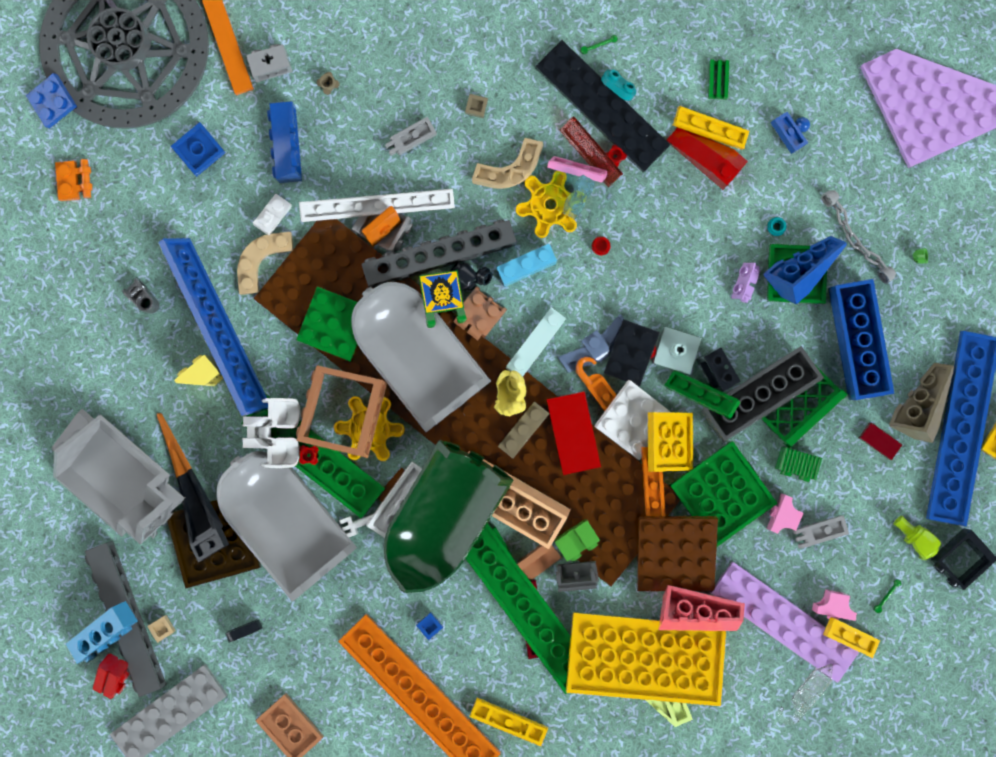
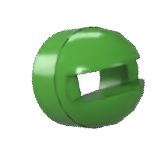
M926 248L917 249L913 253L914 262L918 264L928 263V251Z

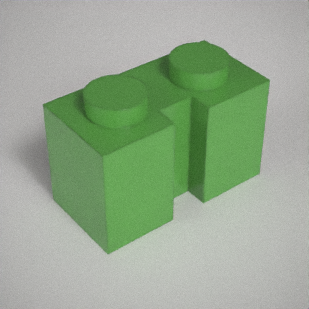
M584 519L554 539L555 544L567 562L569 560L572 562L582 556L580 552L586 548L588 551L598 546L597 542L600 541L587 519Z

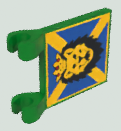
M458 271L419 276L427 327H435L434 313L456 310L457 322L464 323L466 321V314Z

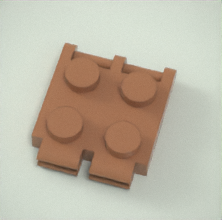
M477 286L463 303L466 321L458 323L456 316L454 323L463 330L469 326L470 329L467 333L478 341L481 336L485 338L507 309L495 303L492 297L486 296Z

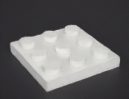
M628 380L594 427L640 460L642 458L641 447H648V412L670 411L632 381Z

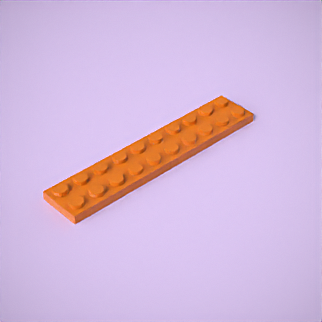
M367 613L338 641L449 757H498L501 754V751Z

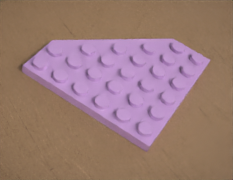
M899 49L890 51L860 66L908 168L996 128V85Z

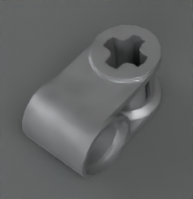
M135 278L134 282L127 289L122 290L123 294L139 310L152 314L159 309V301L138 278ZM147 300H150L151 304L146 308L145 303Z

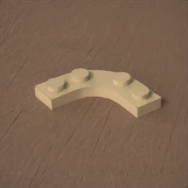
M524 138L516 161L503 168L477 163L472 183L496 189L509 188L520 184L536 168L543 148V142Z
M291 232L261 236L253 240L244 249L237 268L240 295L256 294L259 292L258 268L264 258L275 253L292 252L293 240Z

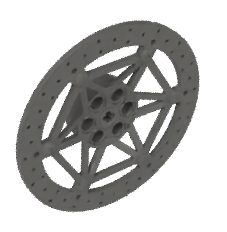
M52 0L45 13L40 31L39 49L42 68L46 78L52 73L58 74L77 105L72 111L79 116L105 127L122 129L143 127L159 122L176 112L195 92L204 75L209 55L207 25L196 0H173L181 10L187 23L189 44H182L165 3L167 0H146L148 1L147 3L133 11L118 8L113 0H91L68 31L61 30L68 13L78 0ZM105 2H107L111 8L106 9ZM99 3V13L92 19L88 30L76 33ZM150 9L145 20L142 22L137 15ZM160 9L175 41L174 43L153 35L148 31L149 26ZM114 20V23L109 25V22ZM134 21L133 25L128 27V24ZM100 35H103L102 39L97 40ZM87 37L88 43L80 41L78 39ZM141 39V42L135 45V42ZM151 41L168 47L170 50H150ZM61 45L67 47L83 83V88L79 92L73 87L64 72L60 58L59 47ZM75 46L90 50L95 56L90 80H88L75 51ZM111 52L110 56L105 58L106 53ZM130 54L129 58L124 60L125 55ZM173 56L150 87L144 60L150 57ZM181 58L188 59L177 83L164 96L156 100L155 92ZM103 63L108 69L97 80L100 64ZM139 68L143 88L130 74L129 71L131 69ZM116 71H121L138 92L133 93L100 88ZM96 95L141 100L143 106L134 109H112L93 103L92 100Z

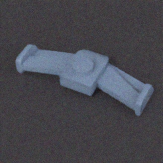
M619 314L602 335L596 330L581 340L584 345L583 348L557 357L568 373L575 371L577 362L583 357H591L596 362H601L609 357L624 319L623 316ZM585 362V363L583 364V367L588 366V365H591V364H593V363H592V362Z

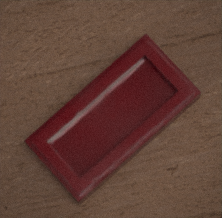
M871 422L868 423L858 437L888 460H892L902 447L901 443Z

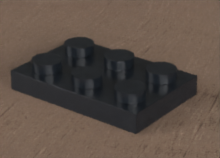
M623 319L604 373L626 382L630 380L640 387L660 332Z

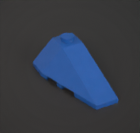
M829 236L811 245L809 250L803 253L797 252L793 254V258L775 263L764 273V277L782 298L797 304L812 291L847 244L845 241Z

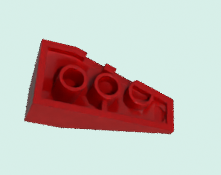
M678 127L666 140L722 190L728 186L748 162L733 148Z

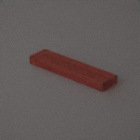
M574 116L563 125L560 132L589 166L608 171L607 177L603 181L607 187H610L623 175L621 170Z

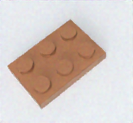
M287 693L255 720L287 757H303L324 737Z

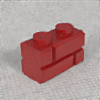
M111 653L107 654L98 666L93 690L100 694L103 693L109 699L114 698L116 694H120L126 685L124 682L129 675V672H127L128 662L122 659L118 660V657Z

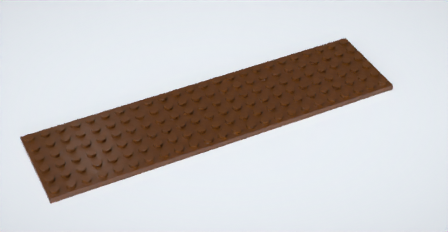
M339 220L316 221L253 299L296 334H299L317 287L359 302L363 297L362 293L369 288L362 263H365V260L375 257L379 259L383 256ZM385 265L378 268L380 273H386L389 270ZM410 277L396 281L397 283L410 286L422 295L421 286ZM452 311L439 312L438 315L491 382L427 432L424 431L387 384L384 397L390 400V409L435 446L439 440L460 445V450L467 453L472 450L483 456L484 460L497 465L508 474L571 509L556 537L584 519H587L600 541L597 542L598 546L588 551L586 548L580 552L582 556L577 560L579 562L596 561L598 577L612 587L638 554L639 516H645L642 464L592 424L601 467L563 475L550 414L516 456L511 458L498 447L533 402H536L549 413L547 399L558 396L526 372L523 376L526 386V395L524 397L526 402L525 410L510 417L504 414L501 415L494 409L498 394L496 382L500 373L507 370L506 366L511 361V358L486 338L481 336L477 341L467 333L470 329L469 326L463 330L455 324L456 316H454L455 313ZM358 345L351 361L315 348L342 371L385 381ZM356 381L368 392H372L373 385ZM663 481L665 515L668 516L680 499L673 489Z

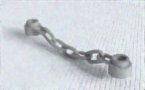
M835 190L826 191L821 195V199L827 207L834 206L837 210V219L846 233L847 241L853 248L863 254L867 261L879 267L880 271H878L877 275L883 283L888 284L895 278V270L890 266L887 267L879 255L868 251L861 244L848 224L847 212L838 201L839 194ZM840 213H844L845 220H842V222ZM853 236L858 243L854 245L849 237ZM871 254L875 256L877 259L873 261L868 257Z

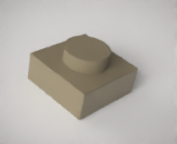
M469 94L465 114L484 119L488 98Z

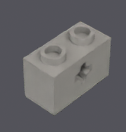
M274 44L269 49L254 50L251 54L246 55L252 76L256 82L293 72L287 50L283 44Z

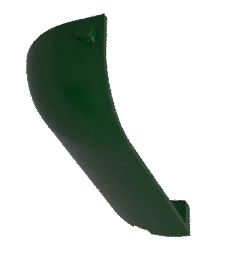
M442 440L438 441L392 519L384 539V559L387 570L403 593L424 592L435 588L457 571L514 481L506 472L497 465L490 466L483 461V456L472 450L467 453L460 450V445Z

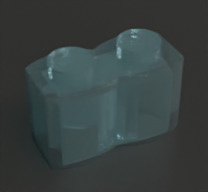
M584 175L577 179L572 193L565 201L563 214L574 220L579 217L586 201L593 192L594 180Z

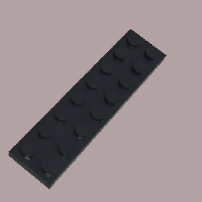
M563 40L535 66V69L606 138L622 149L627 158L643 173L670 146L624 99L604 85L601 77Z

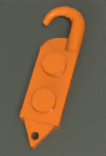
M583 357L576 364L577 375L605 412L617 395L602 375L593 374L588 377L583 370V364L585 362L596 364V361L591 357Z

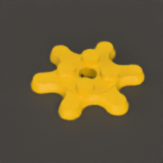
M555 171L551 182L547 184L541 183L535 176H529L525 180V186L531 192V199L528 202L519 203L516 206V213L520 217L531 215L536 218L535 235L539 238H545L549 233L550 227L554 224L561 225L569 233L575 231L577 227L576 221L570 215V210L574 206L583 205L586 196L581 191L574 193L566 191L564 184L567 175L565 172ZM546 201H555V209L550 210L546 208Z
M353 396L348 401V405L352 410V418L348 421H337L334 424V431L339 435H348L352 440L351 448L357 449L368 407L364 406L360 397ZM386 397L383 398L370 448L380 461H386L390 457V451L386 446L387 439L392 436L400 437L405 432V427L401 423H391L387 419L386 415L391 407V402ZM348 454V457L352 460L360 458V456Z

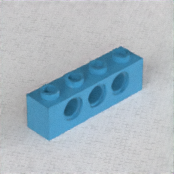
M122 602L111 607L68 641L66 646L77 664L84 660L88 663L97 657L96 653L99 654L108 649V644L111 645L120 639L119 635L123 636L132 630L131 626L138 620L127 602Z

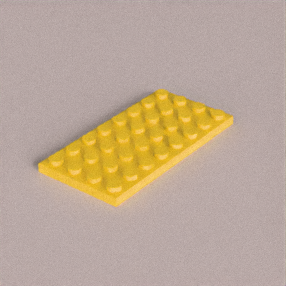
M573 612L566 692L721 706L726 631L658 630L660 620Z

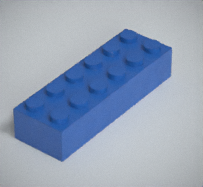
M874 279L835 285L828 288L848 400H860L895 394Z

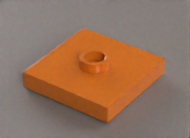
M389 206L363 228L362 233L370 245L374 247L402 222L396 210Z

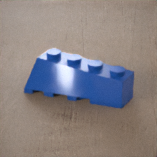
M292 101L269 103L270 110H267V116L272 129H269L270 140H273V148L270 151L271 157L275 162V166L272 167L273 177L279 183L302 181L296 106Z

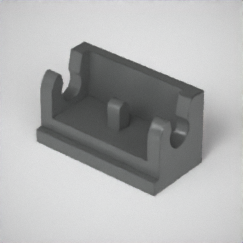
M596 561L557 565L556 579L558 592L597 589L599 577Z

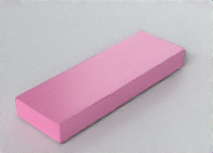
M553 156L548 161L547 168L601 183L606 179L608 172L604 169Z

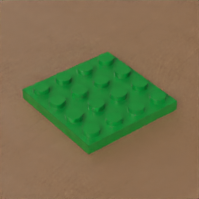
M733 441L725 444L669 485L691 516H717V547L778 504Z

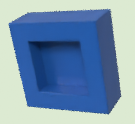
M432 612L416 624L428 640L444 627Z

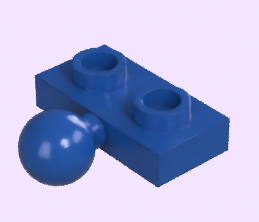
M786 112L770 122L791 154L808 144V141L802 134V132H806L810 128V121L806 117H800L794 122L790 114Z

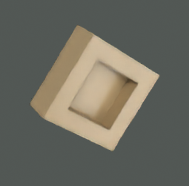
M167 615L147 626L157 643L176 631Z

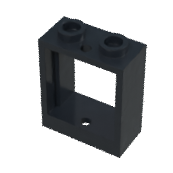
M721 347L713 349L696 359L711 387L722 392L741 382ZM726 364L729 366L728 369L724 368Z
M963 528L934 557L930 558L934 563L933 567L940 574H944L947 577V583L954 589L959 588L965 590L996 562V556L972 530ZM966 541L980 559L962 576L957 578L942 561L960 544Z

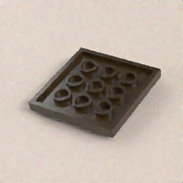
M217 500L210 502L223 524L222 530L229 545L204 561H197L190 546L184 509L174 511L167 521L185 589L262 567L259 560L225 520Z

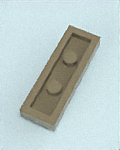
M533 402L498 447L511 458H514L549 413L536 402Z

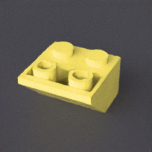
M199 355L192 361L193 365L188 369L187 367L182 369L177 374L178 377L174 381L180 384L215 386L224 378L220 374V370L212 356Z

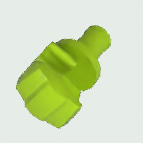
M899 516L893 524L906 535L904 541L907 544L912 543L914 549L920 555L919 559L926 561L938 553L941 542L928 529L921 525L914 527L903 516Z

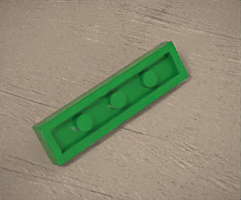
M676 370L672 372L664 385L666 389L731 419L740 404L738 399Z

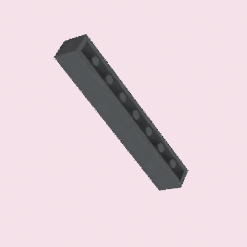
M110 541L86 550L85 561L91 567L92 579L98 586V595L100 600L104 602L105 612L111 607L126 601L138 620L131 626L132 630L123 636L119 635L120 639L118 640L119 652L121 656H124L125 661L128 662L127 672H129L133 680V690L141 697L163 688L166 685V681L114 542Z

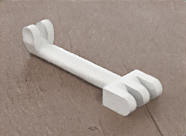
M374 514L356 521L353 520L352 516L339 520V523H348L347 526L342 527V530L350 529L351 532L346 533V535L352 537L358 534L357 528L367 525Z

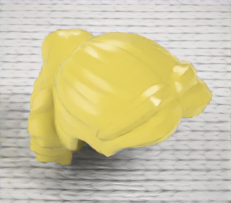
M502 371L496 382L498 394L494 409L501 415L504 414L510 417L511 415L523 412L526 408L524 400L526 395L525 380L517 371Z

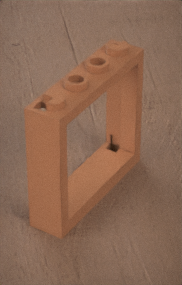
M316 365V369L311 375V388L308 389L306 394V407L303 408L301 413V426L296 431L297 441L368 458L387 383L380 379ZM325 374L373 385L357 449L308 437Z

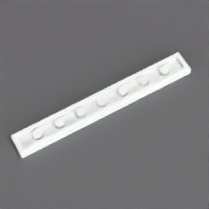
M453 189L299 202L301 222L380 215L389 206H392L397 213L455 208Z

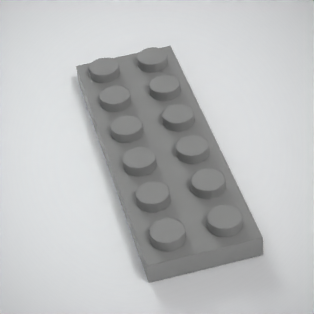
M204 664L114 730L110 736L125 757H145L224 699L228 694L208 666Z

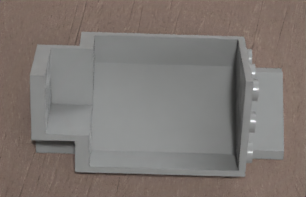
M83 409L80 410L52 446L54 451L53 477L121 537L128 533L140 545L149 536L154 539L157 535V529L168 521L173 514L172 510L185 499L168 484L170 474L102 415L94 419Z

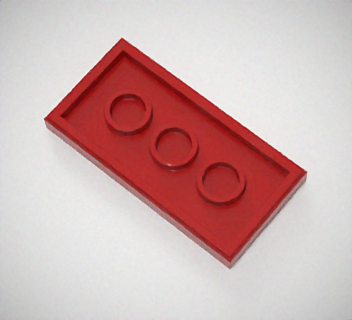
M585 391L547 399L563 475L601 467Z

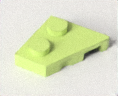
M645 700L674 727L693 720L686 703Z

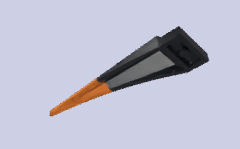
M157 413V418L175 470L180 494L185 498L182 503L189 543L197 561L201 562L228 546L229 543L222 530V522L162 413Z

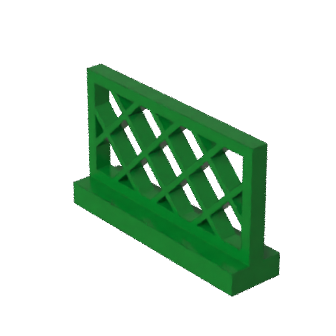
M818 367L817 369L824 377L823 380L825 382L820 381L815 384L818 385V395H807L806 390L804 395L796 396L804 397V408H793L792 399L790 400V407H779L776 409V420H768L766 417L761 419L784 442L783 444L787 448L792 447L847 396ZM821 385H829L834 391L830 395H821ZM807 398H818V406L816 408H807ZM779 410H790V421H779ZM793 410L804 411V419L802 421H793ZM779 423L790 424V432L786 436H783L779 431Z

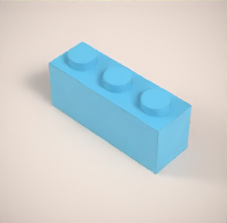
M547 244L496 267L503 286L506 287L555 265L557 259L550 244Z

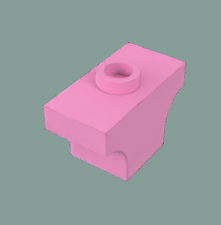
M780 494L777 501L778 504L770 510L771 518L766 529L777 534L783 528L797 530L803 512L793 507L792 497Z
M825 589L823 599L820 602L813 603L812 611L817 614L827 615L828 619L832 617L837 620L843 618L856 621L857 615L849 607L850 596L842 592Z

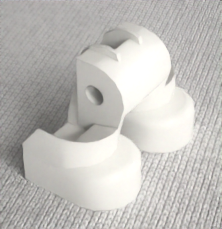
M265 398L261 401L268 403V417H243V426H247V438H242L243 448H266L267 462L261 463V466L264 468L294 467L298 463L300 456V446L297 439L272 438L271 428L297 427L301 415L299 402L296 399Z

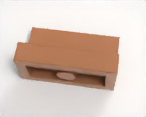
M540 544L517 561V564L526 573L528 578L532 580L561 559V556L552 544L549 549Z

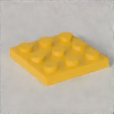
M648 412V472L692 470L693 413Z

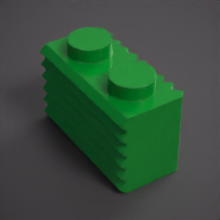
M781 447L775 469L780 470L781 475L791 477L792 474L799 476V480L810 482V479L817 480L822 458Z

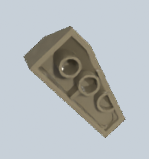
M934 363L920 379L921 384L915 391L911 390L907 394L909 398L906 402L896 407L889 426L913 439L933 443L940 427L954 366Z

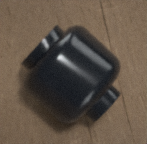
M458 262L450 270L458 271L461 291L466 288L470 290L476 285L477 273L468 263L464 262L461 264Z

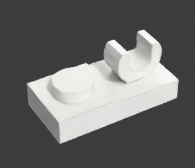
M275 194L255 219L253 225L267 235H270L291 209L292 205Z

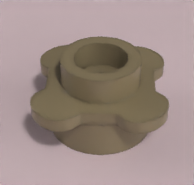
M326 72L317 80V85L323 89L326 95L331 94V91L340 85L339 81L334 79L331 72Z

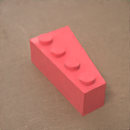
M668 585L663 595L658 630L737 631L744 619L745 603Z

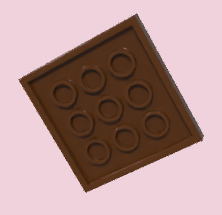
M639 516L637 591H665L668 585L691 591L715 590L717 516Z

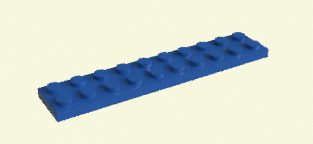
M163 238L158 242L162 253L176 278L178 286L186 299L187 305L200 328L203 338L241 416L267 410L268 403L261 401L267 398L191 239Z
M960 331L926 519L967 527L996 370V337Z

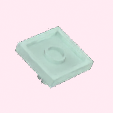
M664 327L653 364L690 375L701 338Z

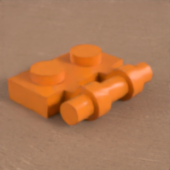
M87 159L80 160L81 167L77 168V162L75 161L55 162L59 201L80 200L79 192H83V198H91L93 186L90 183L89 174H91V167H89ZM78 175L82 176V184L80 185L78 184Z

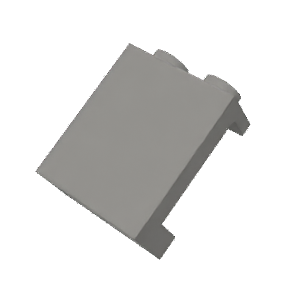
M400 213L397 214L402 223L376 244L389 252L395 253L396 250L399 251L404 243L402 238L405 234L408 235L413 227L411 218ZM379 215L358 217L352 228L353 232L366 238L362 233V229Z

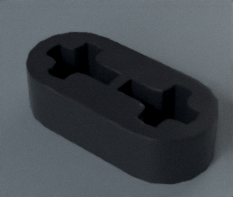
M256 619L226 632L225 635L229 643L257 632L263 627L260 619Z

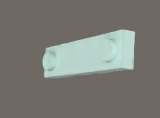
M551 307L508 363L506 369L510 372L513 370L524 376L566 318Z

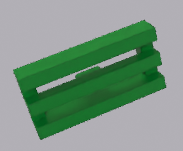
M711 59L709 61L708 99H728L730 60L714 61ZM714 66H717L716 95L713 94ZM722 66H724L723 95H721Z

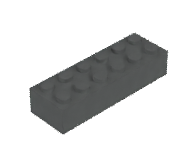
M800 346L726 393L740 401L731 419L706 407L701 412L723 444L814 386L824 377L803 347Z

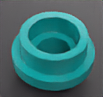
M774 217L767 223V230L773 236H780L786 231V222L780 217ZM778 224L779 230H775L773 225Z

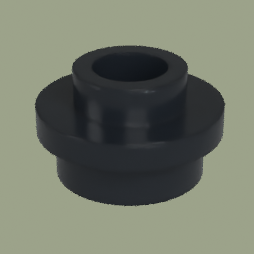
M483 267L477 271V284L486 286L490 283L493 273L490 272L489 268Z

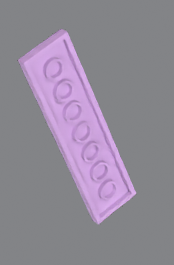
M734 562L729 564L716 583L715 590L710 592L716 597L745 603L744 617L837 683L859 653L823 635L825 626Z

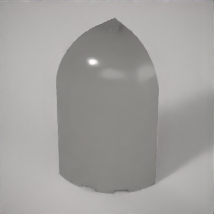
M387 282L375 288L369 287L362 293L363 297L356 304L352 313V330L356 342L425 432L441 422L446 416L454 412L465 401L491 382L438 313H434L435 327H427L423 298L418 291L402 283Z
M263 451L251 452L242 458L237 456L229 463L231 466L222 474L218 482L217 501L220 511L232 529L293 602L357 547L291 467L264 468L261 466V463L267 462V452Z

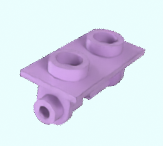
M743 263L739 271L737 283L733 288L732 299H741L740 301L748 303V300H751L754 287L749 284H756L761 272L759 270L760 267L756 263Z

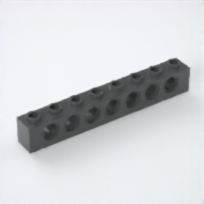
M497 220L493 223L494 225L487 227L486 225H480L470 232L463 230L458 232L457 236H443L438 239L439 241L433 243L426 241L416 248L409 246L403 248L402 252L396 254L389 252L379 259L375 257L365 260V263H362L368 287L375 288L383 283L396 282L458 262L514 247L517 241L510 220ZM495 233L499 238L491 240L488 235ZM476 238L481 243L478 246H474L470 243V240ZM454 244H460L462 246V250L454 251L452 249V246ZM436 249H441L444 255L437 257L433 252ZM421 254L426 259L423 262H417L415 257ZM399 260L407 262L404 268H400L396 264ZM385 265L389 270L386 273H380L378 268Z

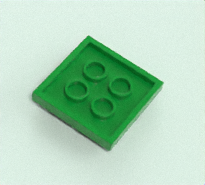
M770 244L768 269L781 260L787 261L793 258V254L797 252L803 253L809 250L810 246ZM827 271L812 291L799 303L826 304ZM767 281V302L792 303L782 298Z
M317 287L296 340L351 361L358 345L352 330V313L358 302Z

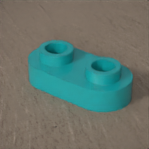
M606 70L601 78L604 85L626 101H631L637 93L634 84L624 79L616 70Z

